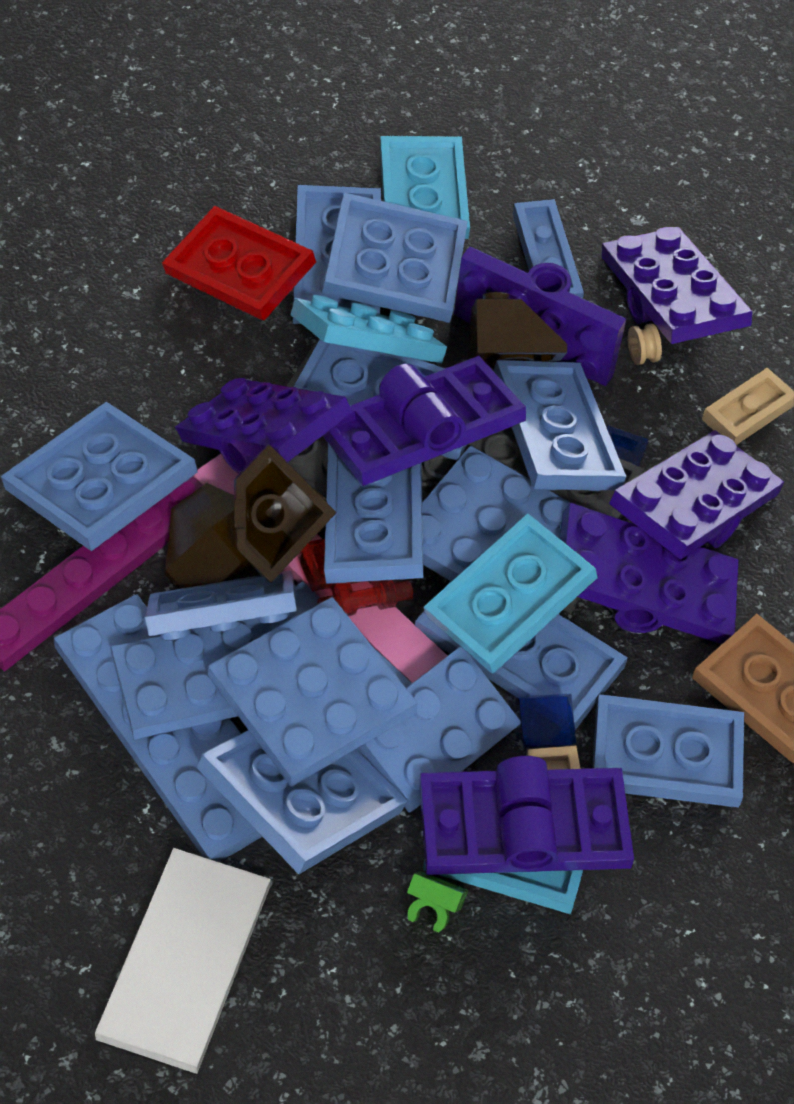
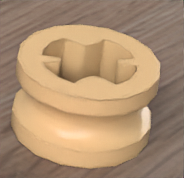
M652 323L646 324L643 330L639 326L629 328L628 348L635 365L644 364L646 359H649L650 362H658L661 359V338L657 327Z

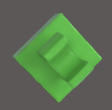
M423 871L414 873L407 893L419 899L410 905L408 920L412 922L417 921L421 909L424 906H430L437 912V921L434 924L433 931L439 933L449 922V911L456 913L462 909L469 890L433 875H426V872Z

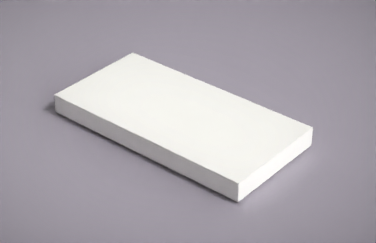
M173 848L95 1031L96 1040L197 1074L270 889L271 879Z

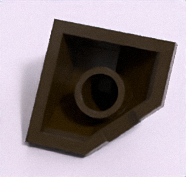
M491 292L483 294V299H476L471 308L467 360L480 356L490 368H495L496 360L534 361V356L541 355L542 362L560 361L567 353V343L522 299H509L508 293Z
M268 444L234 479L235 549L269 583H272L337 512Z
M206 483L171 508L168 527L170 529L168 552L166 554L164 573L177 589L234 580L252 566L235 549L233 494Z

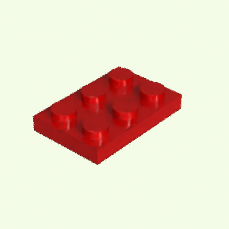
M214 206L166 257L162 265L167 275L264 321L314 266L316 259L313 250Z

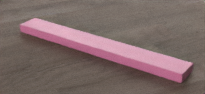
M219 454L197 470L198 473L193 476L202 485L209 483L234 495V479L239 474L227 464L222 454ZM318 534L284 569V571L292 570L293 579L298 584L303 581L323 601L333 597L368 642L411 683L415 682L448 656L368 581L326 584L324 571L325 541Z

